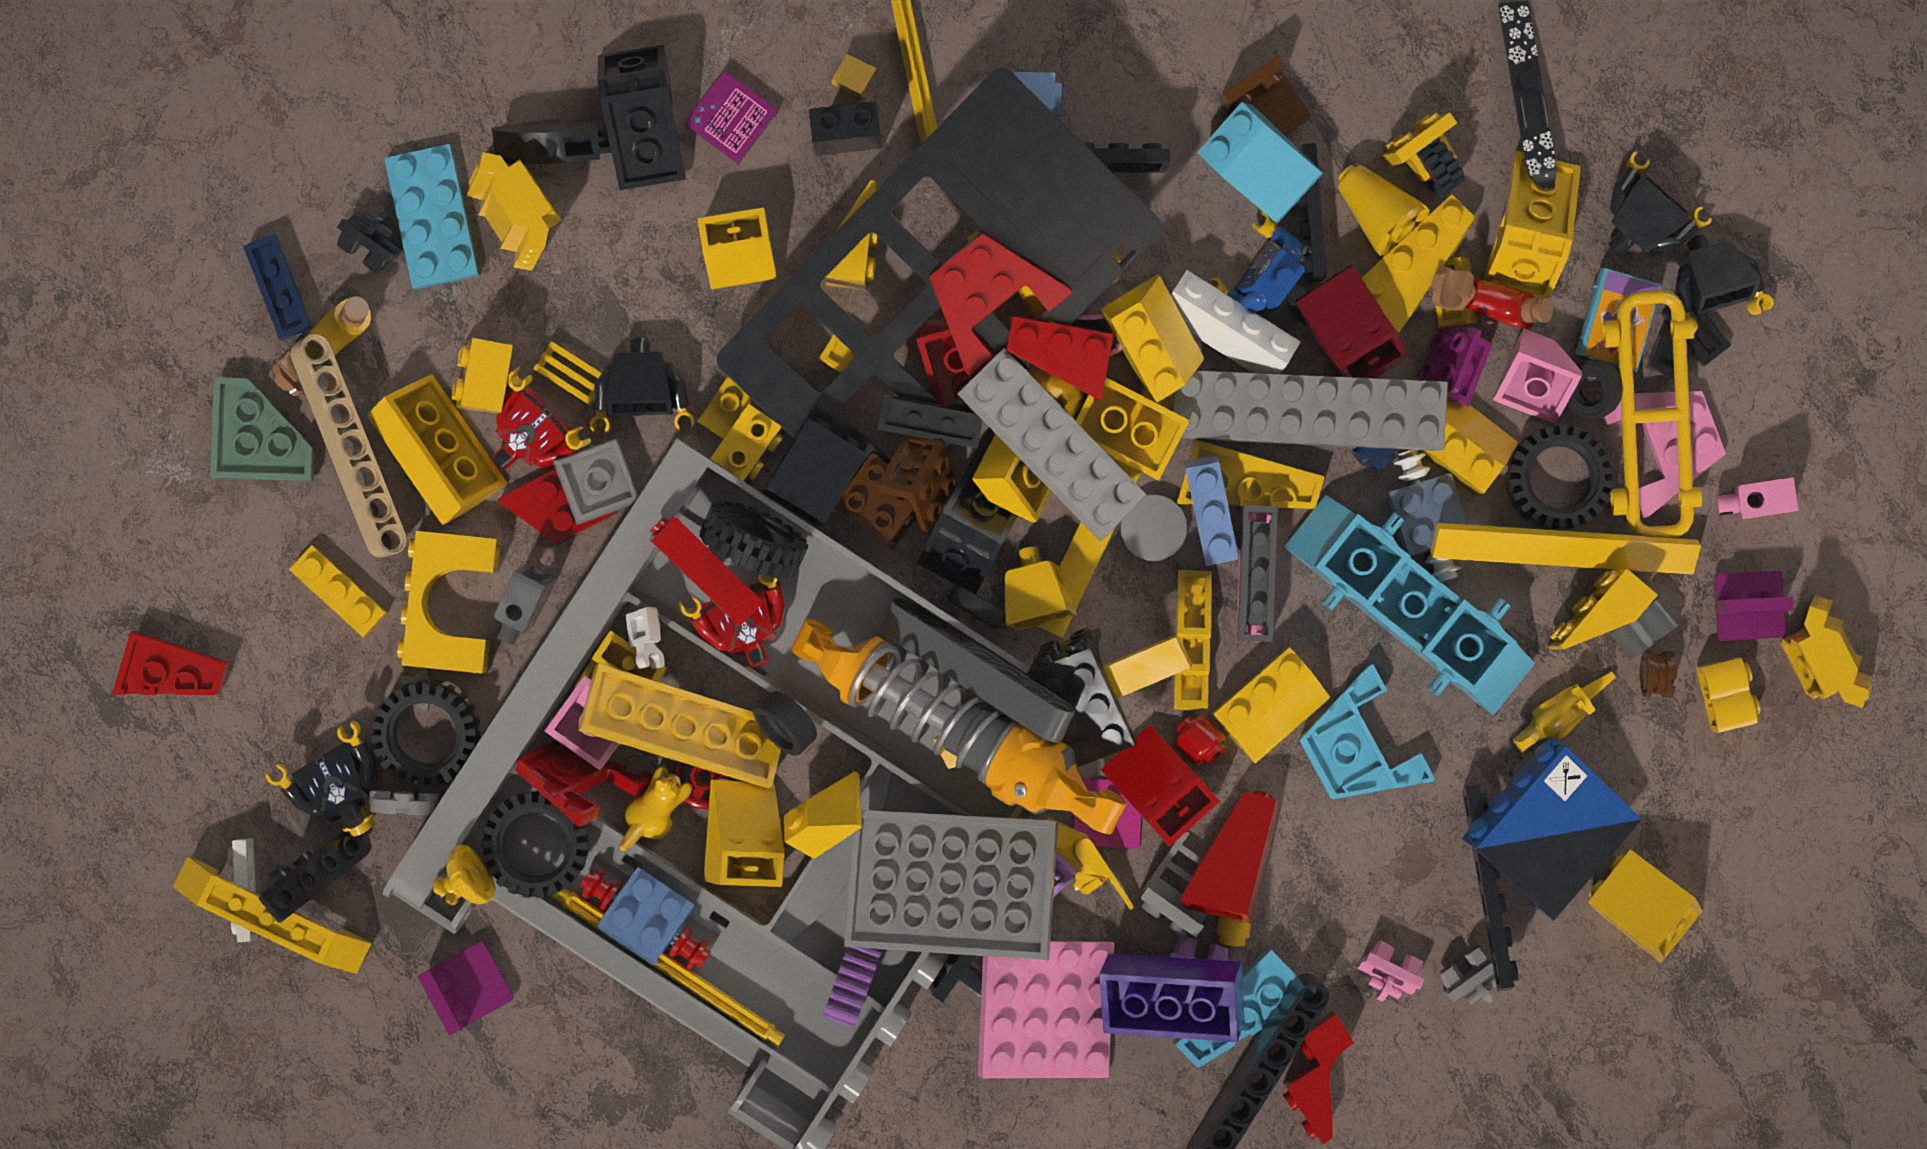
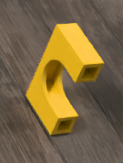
M416 531L415 538H410L408 556L413 558L412 571H407L405 576V591H409L408 605L404 604L401 612V624L406 625L405 636L399 639L397 650L398 658H402L401 665L472 673L488 672L491 640L457 637L441 631L430 617L428 596L434 583L451 571L468 570L498 573L501 540Z

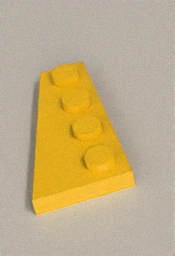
M1195 439L1189 460L1212 455L1218 456L1228 505L1316 508L1325 479L1324 475ZM1186 471L1177 504H1193Z

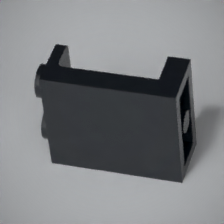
M875 101L812 108L809 110L812 143L816 156L882 149L877 103Z

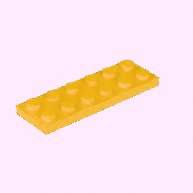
M602 664L595 665L578 731L765 788H770L773 785L781 749L770 741L760 729L752 711Z

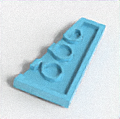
M1269 947L1242 973L1245 1022L1238 1041L1248 1035L1252 1036L1263 1029L1262 1027L1265 1026L1291 983L1297 977ZM1308 988L1304 993V998H1310L1314 993ZM1176 1038L1173 1041L1197 1068L1231 1049L1236 1043Z

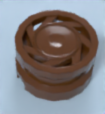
M1646 650L1642 653L1639 680L1643 697H1651L1652 693L1660 694L1661 697H1673L1676 686L1672 685L1674 679H1677L1676 661H1671L1670 658L1675 657L1673 651H1662L1661 654H1653L1651 651Z

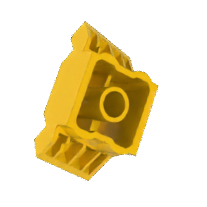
M482 152L469 178L466 196L482 200L478 215L484 216L502 242L500 249L516 252L513 267L532 271L546 246L549 229L562 220L531 172L520 159L508 167L501 156Z
M1815 595L1804 623L1805 627L1782 639L1780 644L1806 694L1812 699L1817 697L1825 699L1839 692L1844 702L1863 708L1872 688V676L1858 672L1863 656L1855 653L1842 628L1844 620L1829 616L1833 600Z

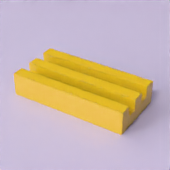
M550 341L547 350L543 352L540 357L541 359L533 369L591 406L594 402L595 384L551 356L554 352H557L597 379L601 372ZM547 362L590 389V394L588 396L546 370L544 367Z

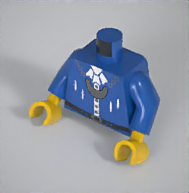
M1261 212V214L1266 217L1265 223L1259 227L1252 223V226L1264 237H1271V240H1269L1234 289L1228 291L1219 278L1214 277L1210 280L1218 290L1239 302L1246 310L1256 314L1262 310L1278 307L1306 269L1299 263L1303 255V246L1300 241L1284 228L1279 227V223H1276L1264 212Z

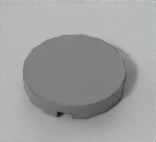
M1146 495L1121 520V538L1126 548L1135 557L1145 561H1162L1173 556L1182 547L1187 535V520L1182 509L1172 499L1161 495Z

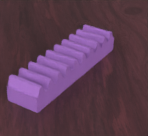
M847 947L822 1017L855 1028L883 949Z

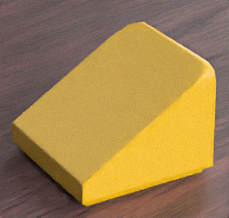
M846 54L831 80L832 85L862 99L877 68Z

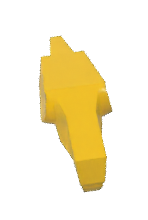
M1611 671L1582 688L1578 684L1573 685L1545 701L1533 710V719L1530 725L1516 736L1513 742L1523 753L1542 738L1562 739L1586 715L1596 711L1590 700L1613 681L1616 676Z
M1047 816V817H1045V818L1043 819V820L1057 821V820H1055V819H1053V818H1051V817H1049V816ZM1057 821L1056 851L1078 871L1073 883L1075 891L1080 890L1082 894L1088 895L1109 878L1129 909H1133V904L1089 836Z

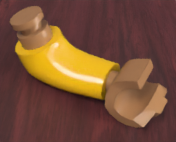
M358 296L350 297L340 302L313 327L307 336L311 334L322 335L329 342L335 356L369 327L371 313L368 303ZM306 344V354L311 359H315L316 352L314 348ZM290 349L272 369L276 376L275 382L283 391L287 390L291 395L299 396L304 392V389L292 362Z

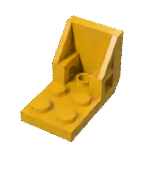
M1515 152L1512 159L1506 209L1498 226L1484 276L1485 281L1529 292L1538 299H1550L1567 262L1573 241L1581 166L1556 160L1557 172L1555 183L1550 190H1542L1529 177L1523 152Z

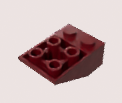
M1352 264L1295 300L1337 377L1376 379L1410 357L1396 330Z

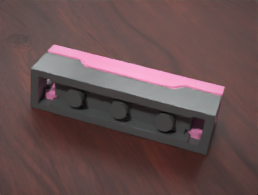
M1243 505L1240 507L1235 641L1273 642L1278 506Z

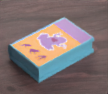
M1599 269L1574 356L1583 360H1602L1619 370L1618 347L1604 348L1602 322L1617 320L1618 307L1629 294L1638 291L1661 290L1662 285L1610 269ZM1656 304L1637 305L1631 311L1634 372L1638 370Z

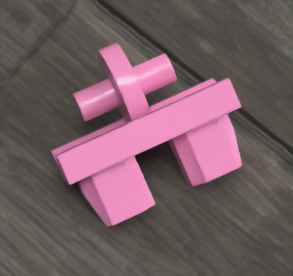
M1378 941L1369 954L1360 960L1357 969L1371 975L1368 985L1378 989L1376 999L1383 1002L1388 994L1399 999L1403 991L1412 995L1416 989H1421L1425 980L1420 977L1423 961L1414 956L1406 955L1399 967L1390 962L1395 950L1393 946L1383 941Z

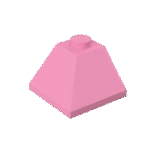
M1523 328L1510 353L1493 400L1556 424L1579 383L1583 372L1555 340Z
M584 676L548 725L545 732L601 770L620 743L578 731L591 680Z

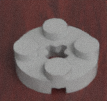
M370 791V812L431 815L438 805L439 794L418 793V798H415V791H395L393 797H390L389 791Z

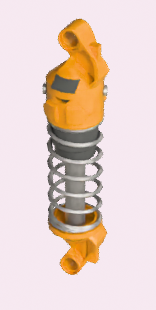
M810 618L804 620L791 647V651L797 657L817 663L827 681L839 689L842 702L851 705V707H858L875 693L868 707V717L875 716L888 700L897 706L890 719V730L897 729L908 713L919 718L912 732V742L920 741L930 725L941 731V734L934 745V755H939L944 750L957 757L956 768H961L965 765L977 772L978 780L991 788L992 795L1010 806L1018 804L1034 814H1040L1050 809L1071 811L1092 829L1104 834H1112L1127 805V801L1120 795L1107 789H1100L1099 792L1088 791L1077 771L1073 748L1062 742L1055 743L1045 740L1017 721H1010L1009 716L1000 710L993 711L989 709L986 701L980 697L973 698L965 703L966 694L963 686L954 684L944 689L942 674L938 671L922 676V668L918 659L912 658L900 664L898 648L876 636L854 646L837 645L831 636L832 630L828 626ZM892 653H894V666L893 670L890 671L888 670V666L891 661ZM910 664L916 666L914 684L898 675L899 672ZM932 677L938 679L936 696L920 688L922 684ZM953 690L960 691L957 709L942 701ZM975 703H981L982 708L976 705Z

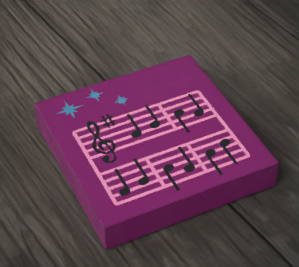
M723 71L685 121L684 125L739 165L776 116L778 110L729 73Z

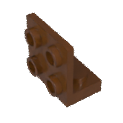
M1279 55L1224 91L1219 99L1229 115L1241 102L1253 105L1284 136L1311 118L1310 112L1282 73L1286 66Z
M905 435L877 485L881 493L910 500L921 530L929 532L934 522H937L941 516L942 508L949 496H952L957 487V479L943 441Z
M872 453L844 491L835 509L894 550L917 517L910 500L880 492L877 483L887 468L888 463Z

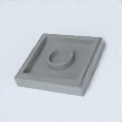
M617 438L553 461L577 525L634 505L639 497Z

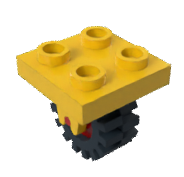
M1435 112L1424 116L1412 125L1415 129L1414 132H1408L1404 135L1400 134L1385 145L1388 151L1381 155V158L1388 167L1406 162L1421 182H1427L1429 188L1432 191L1434 190L1435 194L1440 195V197L1445 196L1465 181L1463 169L1459 167L1460 164L1456 159L1458 157L1443 134L1457 124L1450 112L1441 115Z

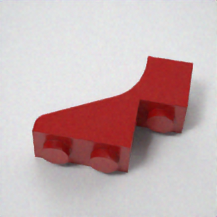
M1333 1011L1315 1022L1300 1046L1307 1059L1310 1061L1315 1058L1316 1062L1284 1081L1283 1084L1288 1091L1282 1094L1293 1112L1298 1108L1302 1112L1306 1120L1301 1122V1125L1310 1139L1313 1140L1318 1137L1322 1144L1330 1141L1333 1136L1330 1071L1337 1057L1348 1047L1355 1044Z

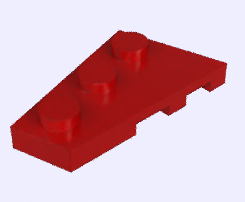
M1012 315L1006 349L1101 401L1114 334Z
M133 630L129 634L112 695H218L221 693L230 662Z

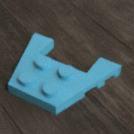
M1373 664L1367 666L1299 738L1304 752L1329 798L1332 800L1421 783H1430L1436 780L1422 753H1418L1392 768H1389L1357 709L1360 705L1387 691Z

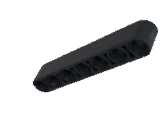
M1303 973L1293 980L1187 1149H1235L1328 1003L1329 992L1317 977L1309 973ZM1311 986H1316L1315 994L1310 998H1304L1305 991ZM1298 1015L1295 1025L1286 1027L1287 1019L1290 1016ZM1280 1044V1049L1276 1054L1267 1055L1268 1049L1272 1045ZM1262 1072V1077L1258 1082L1249 1083L1253 1074ZM1244 1101V1106L1241 1110L1237 1112L1231 1111L1232 1106L1236 1102ZM1221 1129L1226 1130V1134L1222 1139L1213 1140L1214 1134Z

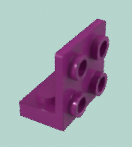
M484 941L472 945L417 976L449 1036L514 999L513 993Z

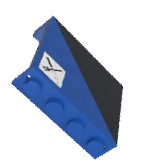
M1550 737L1536 749L1535 755L1529 762L1514 774L1508 786L1492 799L1490 806L1480 818L1470 824L1466 834L1461 839L1476 849L1530 899V903L1538 911L1554 921L1642 819L1566 745Z

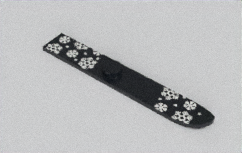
M1528 1L1499 3L1498 9L1526 169L1535 185L1542 190H1550L1556 179V159Z

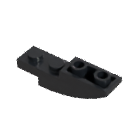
M604 117L560 123L558 118L491 128L495 155L501 156L507 163H515L519 159L523 164L583 162L600 160V154L612 153Z

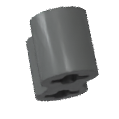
M1659 595L1636 621L1614 629L1609 633L1629 660H1631L1674 630L1681 622L1662 596Z

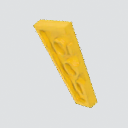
M1453 194L1362 277V280L1399 335L1406 327V323L1414 311L1416 312L1422 303L1425 294L1432 285L1434 274H1438L1439 266H1445L1476 221L1475 216Z

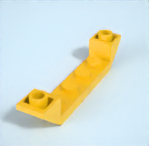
M187 856L173 888L195 905L317 963L355 974L359 972L372 942L344 929L335 931L297 912H294L282 923H279L261 903L259 894L217 875L218 869Z

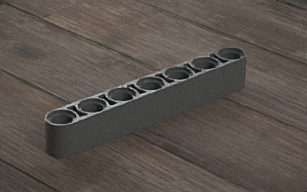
M893 598L880 627V632L1043 739L1055 743L1063 741L1075 713V708L1071 704L915 604L900 598Z

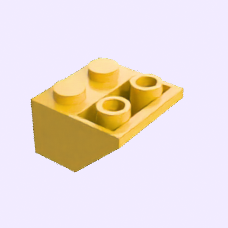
M764 207L697 218L711 290L777 279L767 213Z
M471 338L466 345L460 346L457 366L462 367L461 378L454 380L451 399L457 400L456 408L498 414L502 412L513 345Z

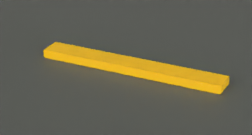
M1143 389L1141 395L1155 402ZM1170 394L1157 402V404L1171 410L1174 405V394ZM1112 458L1137 483L1141 472ZM1080 522L1059 567L1075 609H1077L1114 529L1103 540L1099 541ZM1072 617L1038 625V627L1063 638Z
M1437 523L1430 552L1433 558L1616 570L1627 568L1632 571L1694 574L1701 544L1696 539Z
M1175 634L1103 665L1116 697L1120 698L1189 669L1192 663L1178 634ZM937 735V736L934 738V742H935V743H936V741H937L939 735ZM944 750L941 756L947 768L951 769L956 766L957 757Z

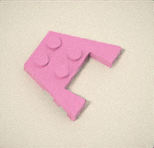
M1689 391L1693 480L1726 454L1702 391ZM1675 392L1634 393L1635 410L1676 407ZM1602 395L1594 397L1595 400L1598 401ZM1621 401L1612 413L1602 418L1605 425L1622 419ZM1676 421L1642 423L1662 479L1639 488L1640 519L1649 517L1678 493L1679 469Z

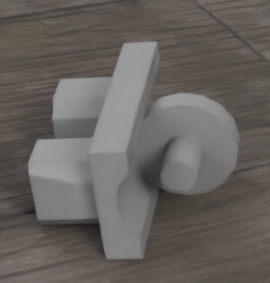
M1477 944L1464 954L1467 961L1473 967L1469 972L1462 975L1454 963L1447 965L1438 972L1443 985L1446 987L1443 992L1453 1002L1473 988L1475 990L1465 996L1471 1005L1480 998L1487 1005L1493 1001L1488 992L1496 987L1494 978L1492 977L1482 984L1484 980L1494 974L1492 959Z

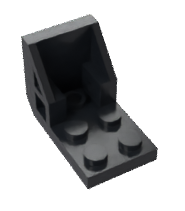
M664 44L598 55L597 81L619 190L686 180L673 114V99Z
M983 440L939 517L917 564L954 584L966 588L974 594H977L1018 515L988 501L972 479L990 445Z

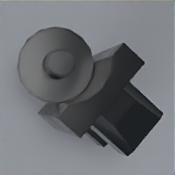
M367 212L361 219L356 215H352L348 220L342 219L337 226L342 231L337 246L349 254L356 253L360 245L367 248L369 252L363 263L373 272L381 271L389 261L398 258L403 251V248L390 240L394 231L386 226L389 216L384 212H381L376 218Z

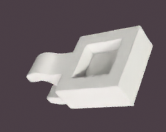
M645 607L627 614L630 648H636L637 668L649 667V658L652 669L663 667L665 662L663 653L655 645L656 642L661 641L657 608Z

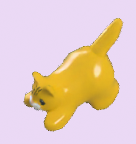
M665 765L659 766L644 795L630 801L625 810V821L630 828L622 838L619 849L621 851L628 850L640 837L653 840L663 839L672 828L671 813L690 796L693 790L692 784L689 782L681 784L679 777L673 773L669 774L668 767Z

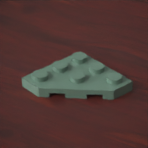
M214 377L210 478L314 482L315 448L264 393L248 378Z

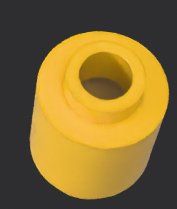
M1218 916L1216 934L1219 935L1218 942L1229 946H1245L1246 939L1250 938L1251 924Z

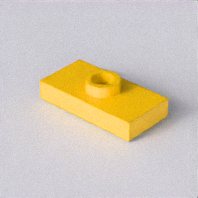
M727 377L697 422L724 439L748 403L751 405L753 400L735 382Z

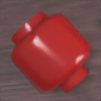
M1189 716L1176 729L1179 733L1176 739V747L1194 765L1205 764L1209 766L1226 749L1224 745L1225 734L1206 716H1199L1195 719Z

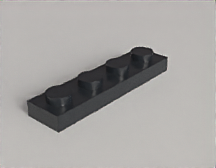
M1316 143L1302 144L1299 150L1318 167ZM1318 179L1298 201V207H1304L1305 220H1300L1301 240H1307L1308 253L1303 254L1302 262L1306 268L1304 274L1309 273L1310 282L1324 281L1327 278L1320 183Z

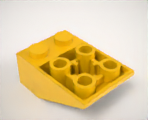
M870 180L838 229L877 190L876 180ZM875 233L867 234L824 278L826 285L866 290L867 281L874 282L876 262L875 257H870L871 248H878L879 237Z
M1627 568L1612 570L1611 572L1605 571L1594 582L1593 586L1596 590L1588 598L1583 596L1572 608L1571 611L1574 613V616L1566 624L1561 622L1552 631L1549 637L1553 640L1547 647L1551 650L1567 649L1632 623L1641 616L1658 595Z
M711 780L704 881L718 885L782 887L784 846L775 783H773L772 787L765 788L745 781Z

